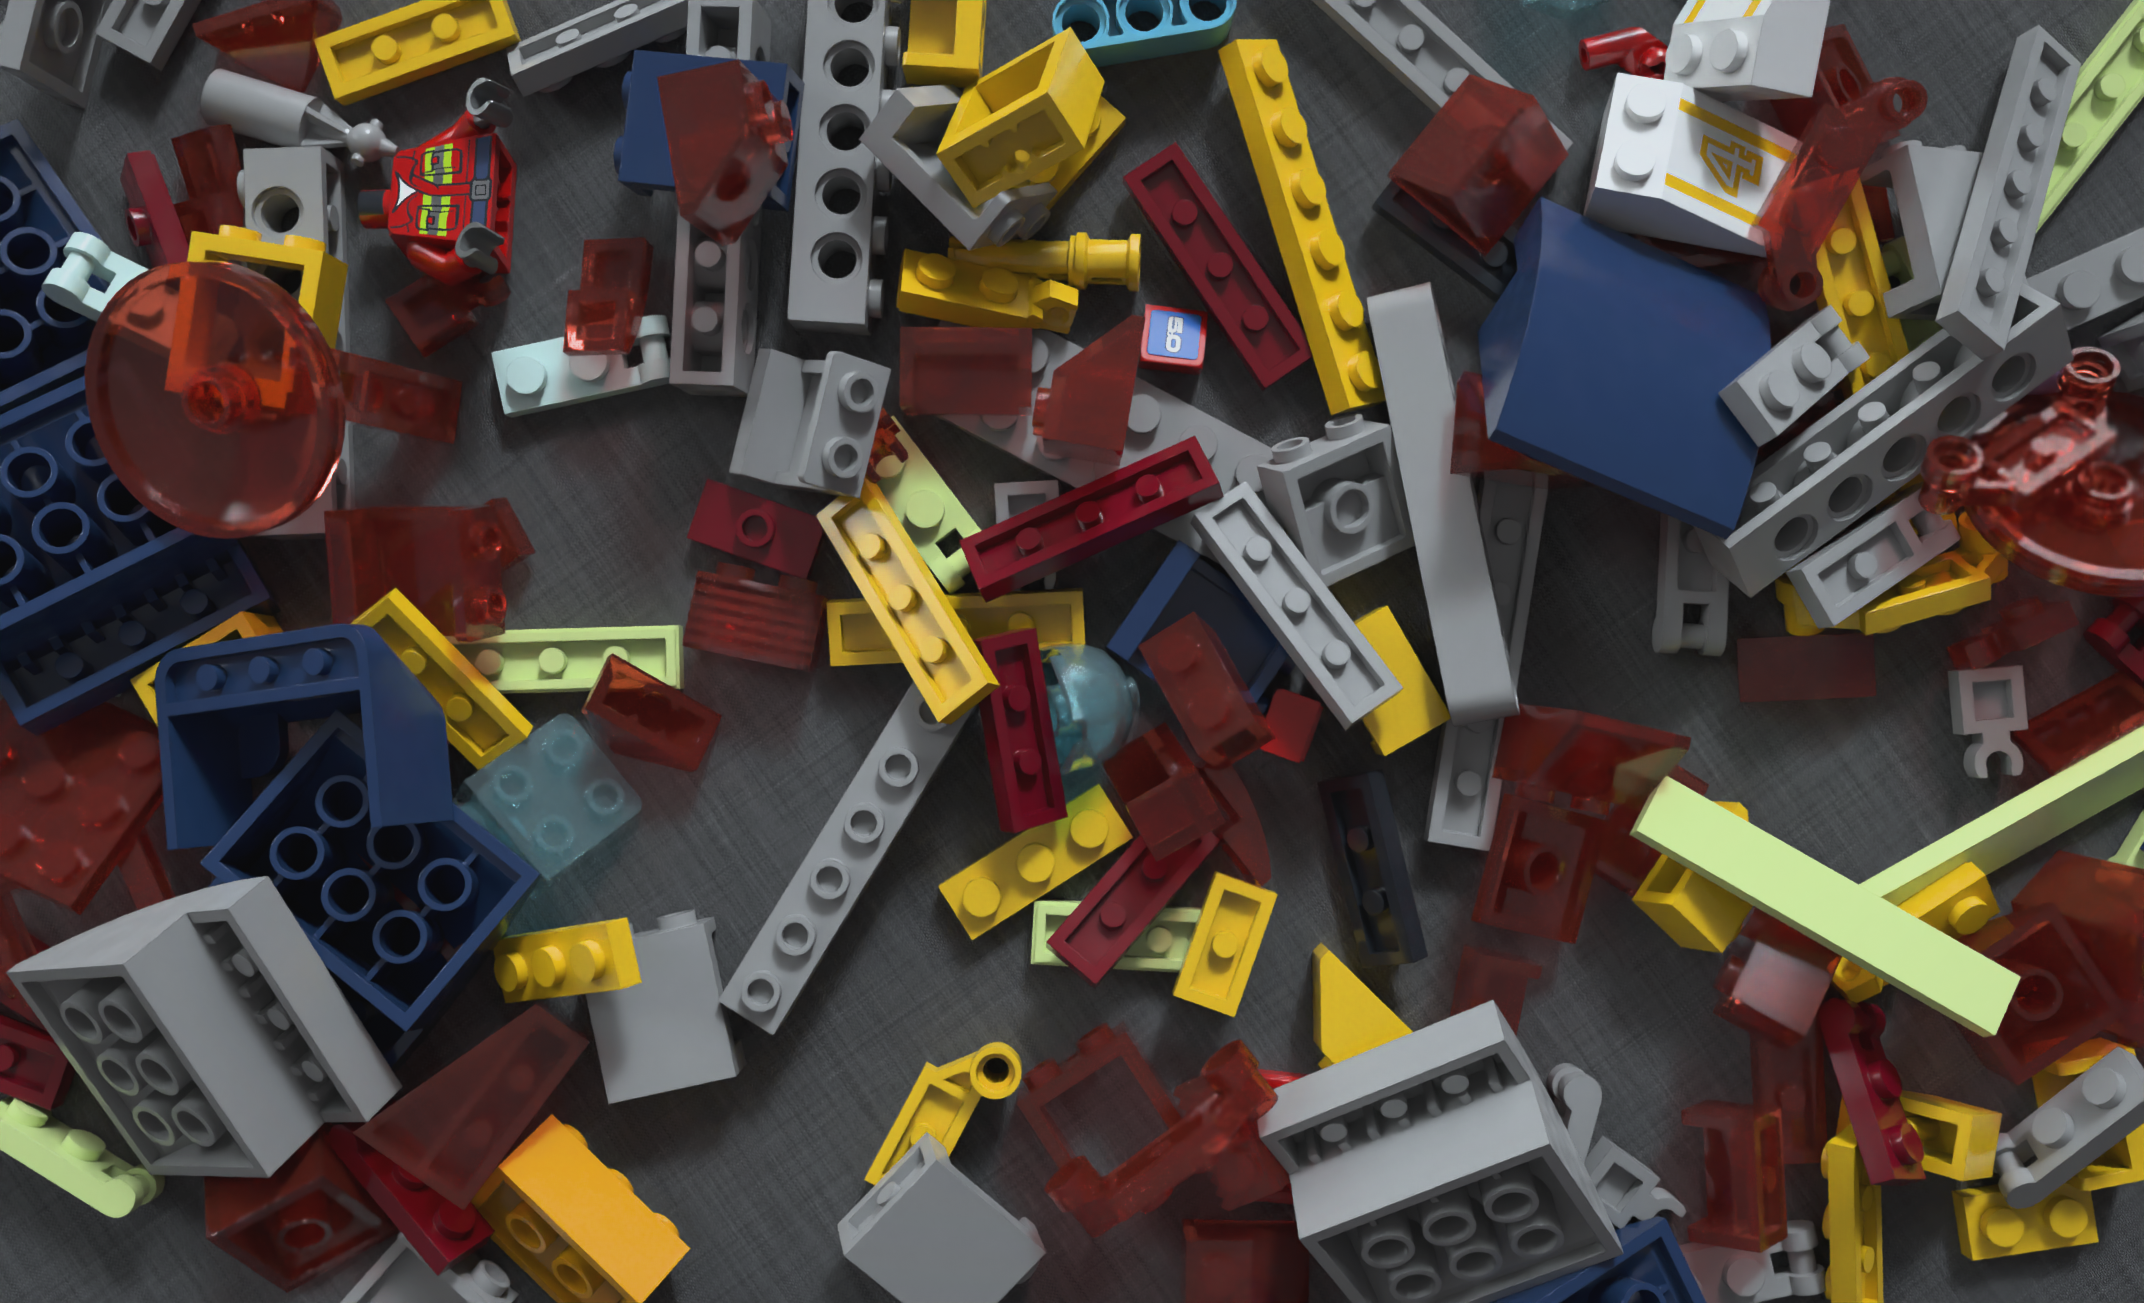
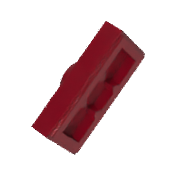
M150 150L126 153L120 181L130 208L125 210V219L130 237L136 247L145 246L155 273L183 286L189 245L154 154H151Z
M707 478L686 538L809 581L826 532L814 515Z

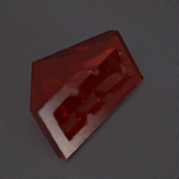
M266 0L193 23L192 25L196 36L225 58L284 88L304 93L321 62L313 39L337 31L343 17L339 6L332 0Z
M613 653L607 657L581 709V712L614 754L688 772L697 771L722 717L719 713Z
M2121 670L2028 720V729L2011 731V738L2051 776H2055L2144 725V689Z

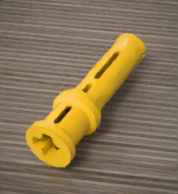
M1077 232L1076 235H1070V241L1011 239L1001 247L993 244L970 251L955 236H950L949 247H952L948 248V258L990 268L999 267L1013 273L1027 275L1029 278L1034 276L1038 279L1068 281L1069 286H1075L1078 290H1085L1088 284L1126 285L1129 291L1139 292L1141 234H1131L1128 240L1090 239L1086 232Z

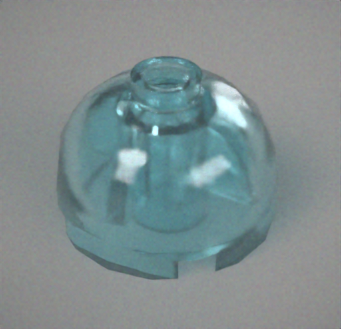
M1080 643L1057 644L1039 648L1059 764H1063L1060 773L1062 775L1072 774L1105 763L1125 746L1133 725V713L1139 710L1140 697L1134 679L1130 675H1124L1119 664L1102 649Z

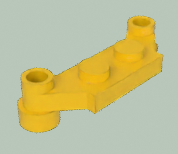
M1993 506L1977 507L1963 512L1958 518L1961 539H1959L1960 546L1956 550L1937 555L1846 619L1829 628L1861 630L1866 636L1874 633H1888L1908 623L1936 615L1955 614L1964 607L1991 600V585L2004 580L2008 576V549L2015 542L2014 514L2007 509ZM1786 572L1775 579L1776 597L1778 601L1784 604L1786 631L1796 636H1812L1822 632L1825 628L1818 629Z
M993 1042L984 1045L974 1053L940 1067H936L926 1061L864 1180L875 1186L926 1132L945 1146L949 1157L981 1096L989 1099H1002L1017 1089L1022 1075V1063L1018 1053L1003 1042ZM992 1058H1000L1007 1063L1008 1069L1003 1073H993L987 1068L986 1062Z

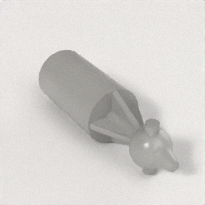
M221 68L214 70L209 75L202 91L201 114L205 123L280 147H348L353 155L351 162L359 167H362L365 162H374L382 157H395L400 151L398 146L386 139L382 131L384 125L381 121L372 119L370 123H361L352 128L324 104L322 99Z

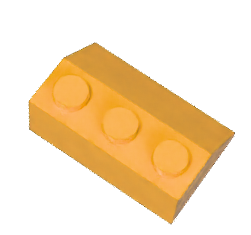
M553 1114L495 1169L470 1199L471 1203L495 1230L491 1239L557 1303H643L691 1249L680 1239L678 1229L667 1217L660 1213H653L634 1194L631 1183L622 1173L615 1169L607 1168L588 1149V1144L583 1135L574 1127L562 1124Z

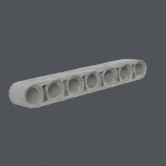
M1427 282L1367 297L1368 312L1447 705L1453 726L1458 727L1520 715L1510 658L1432 284Z

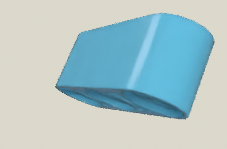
M1061 0L1053 12L1052 33L1055 36L1064 31L1071 23L1077 21H1085L1092 24L1097 30V34L1092 39L1081 42L1096 67L1205 50L1218 46L1227 38L1232 26L1237 0ZM1199 1H1209L1220 9L1222 15L1212 21H1203L1193 15L1190 7ZM1147 11L1154 14L1160 24L1150 31H1139L1128 23L1127 18L1135 12Z

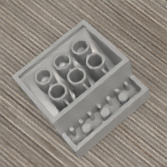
M269 876L224 883L153 904L74 936L16 964L6 972L150 1175L269 1178L325 1122H368L402 1088L401 1083Z
M1494 1000L1254 1097L1259 1137L1290 1177L1299 1240L1352 1303H1490L1624 1254L1619 1238L1555 1105Z

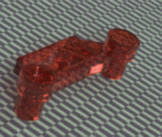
M1888 77L1871 83L1865 88L1859 98L1837 108L1827 103L1817 105L1751 224L1752 227L1762 231L1768 266L1760 275L1758 291L1766 305L1776 310L1794 311L1812 303L1820 296L1823 289V278L1817 268L1816 254L1884 133L1905 128L1924 112L1928 96L1925 88L1919 82L1902 77ZM1896 93L1902 100L1900 112H1897L1893 105V98ZM1797 274L1801 280V287L1799 292L1793 295L1790 291V281Z
M2078 347L2073 349L2074 360L2063 367L2058 373L2057 385L2060 390L2054 404L1983 451L1973 441L1960 436H1942L1931 441L1920 468L1921 476L1924 479L1918 495L1920 505L1926 511L1936 515L1952 514L1958 510L1959 506H2008L2020 514L2109 454L2118 434L2107 427L2106 398L2111 394L2121 371L2118 359L2108 351L2096 347Z
M1234 1040L1214 1053L1201 1069V1075L1216 1092L1209 1100L1109 1174L1101 1176L1084 1155H1081L1063 1165L1049 1179L1044 1191L1061 1212L1066 1213L1070 1211L1092 1238L1098 1237L1108 1231L1118 1219L1124 1222L1139 1210L1146 1214L1157 1209L1172 1194L1173 1185L1192 1171L1196 1174H1202L1214 1167L1227 1151L1226 1146L1231 1143V1136L1245 1120L1253 1122L1268 1113L1278 1101V1095L1257 1070L1259 1066L1258 1059L1242 1040Z

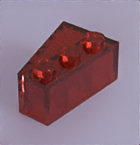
M538 1001L363 1124L353 1134L464 1210L590 1043L591 1037L543 1002Z

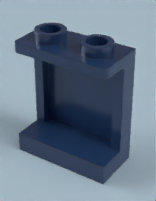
M634 50L632 71H628L625 74L622 84V101L627 110L624 136L618 137L614 147V167L618 174V181L639 196L652 197L653 191L659 190L749 199L766 210L789 212L805 83L786 63Z
M1178 540L1105 648L1228 732L1235 734L1241 725L1251 730L1272 700L1263 692L1277 672L1287 677L1296 664L1235 582L1199 558L1200 554Z

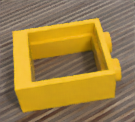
M1067 28L964 88L936 155L973 208L996 197L1000 192L1009 190L1085 149L1105 81L1072 28ZM1024 150L1029 154L1030 158L1027 161H1021L1016 157L1015 152Z
M220 225L219 235L192 231L167 389L198 399L324 418L348 264L326 253V243L307 237L285 235L284 244L280 245L261 242V233L231 225ZM229 259L303 271L286 381L211 369Z

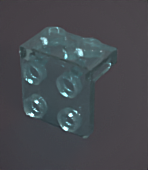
M569 714L557 715L530 734L523 742L517 743L465 779L453 801L542 874L529 896L532 900H535L552 887L567 867L633 819L642 808V800L577 720Z

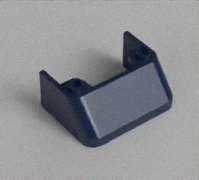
M340 623L178 648L168 652L160 661L155 674V694L167 850L215 846L253 804L251 779L271 776L284 765L289 751L287 723L327 718L336 709L341 710L345 715L362 714L371 828L454 820L446 721L443 709L433 695L373 628L361 624Z

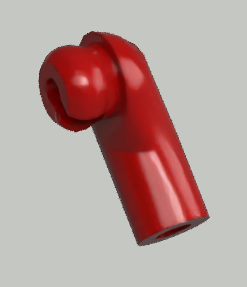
M1629 27L1581 39L1579 41V58L1585 71L1617 64L1631 75L1664 80L1665 57L1668 46L1641 27Z

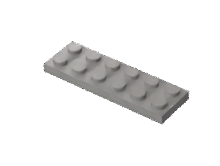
M941 320L901 394L902 398L1072 489L1081 487L1190 437L1196 436L1220 482L1223 495L1246 481L1268 509L1257 465L1273 459L1271 447L1046 329H1024L1022 337ZM1207 505L1151 529L1175 543L1178 540L1182 541L1198 552L1201 557L1223 568L1190 524L1194 514Z

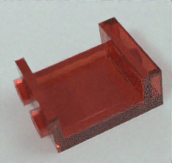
M362 505L324 510L333 624L352 623L396 587L443 636H455L458 642H474L506 634L504 618L507 611V600L502 591L500 563L502 534L498 526L496 505Z

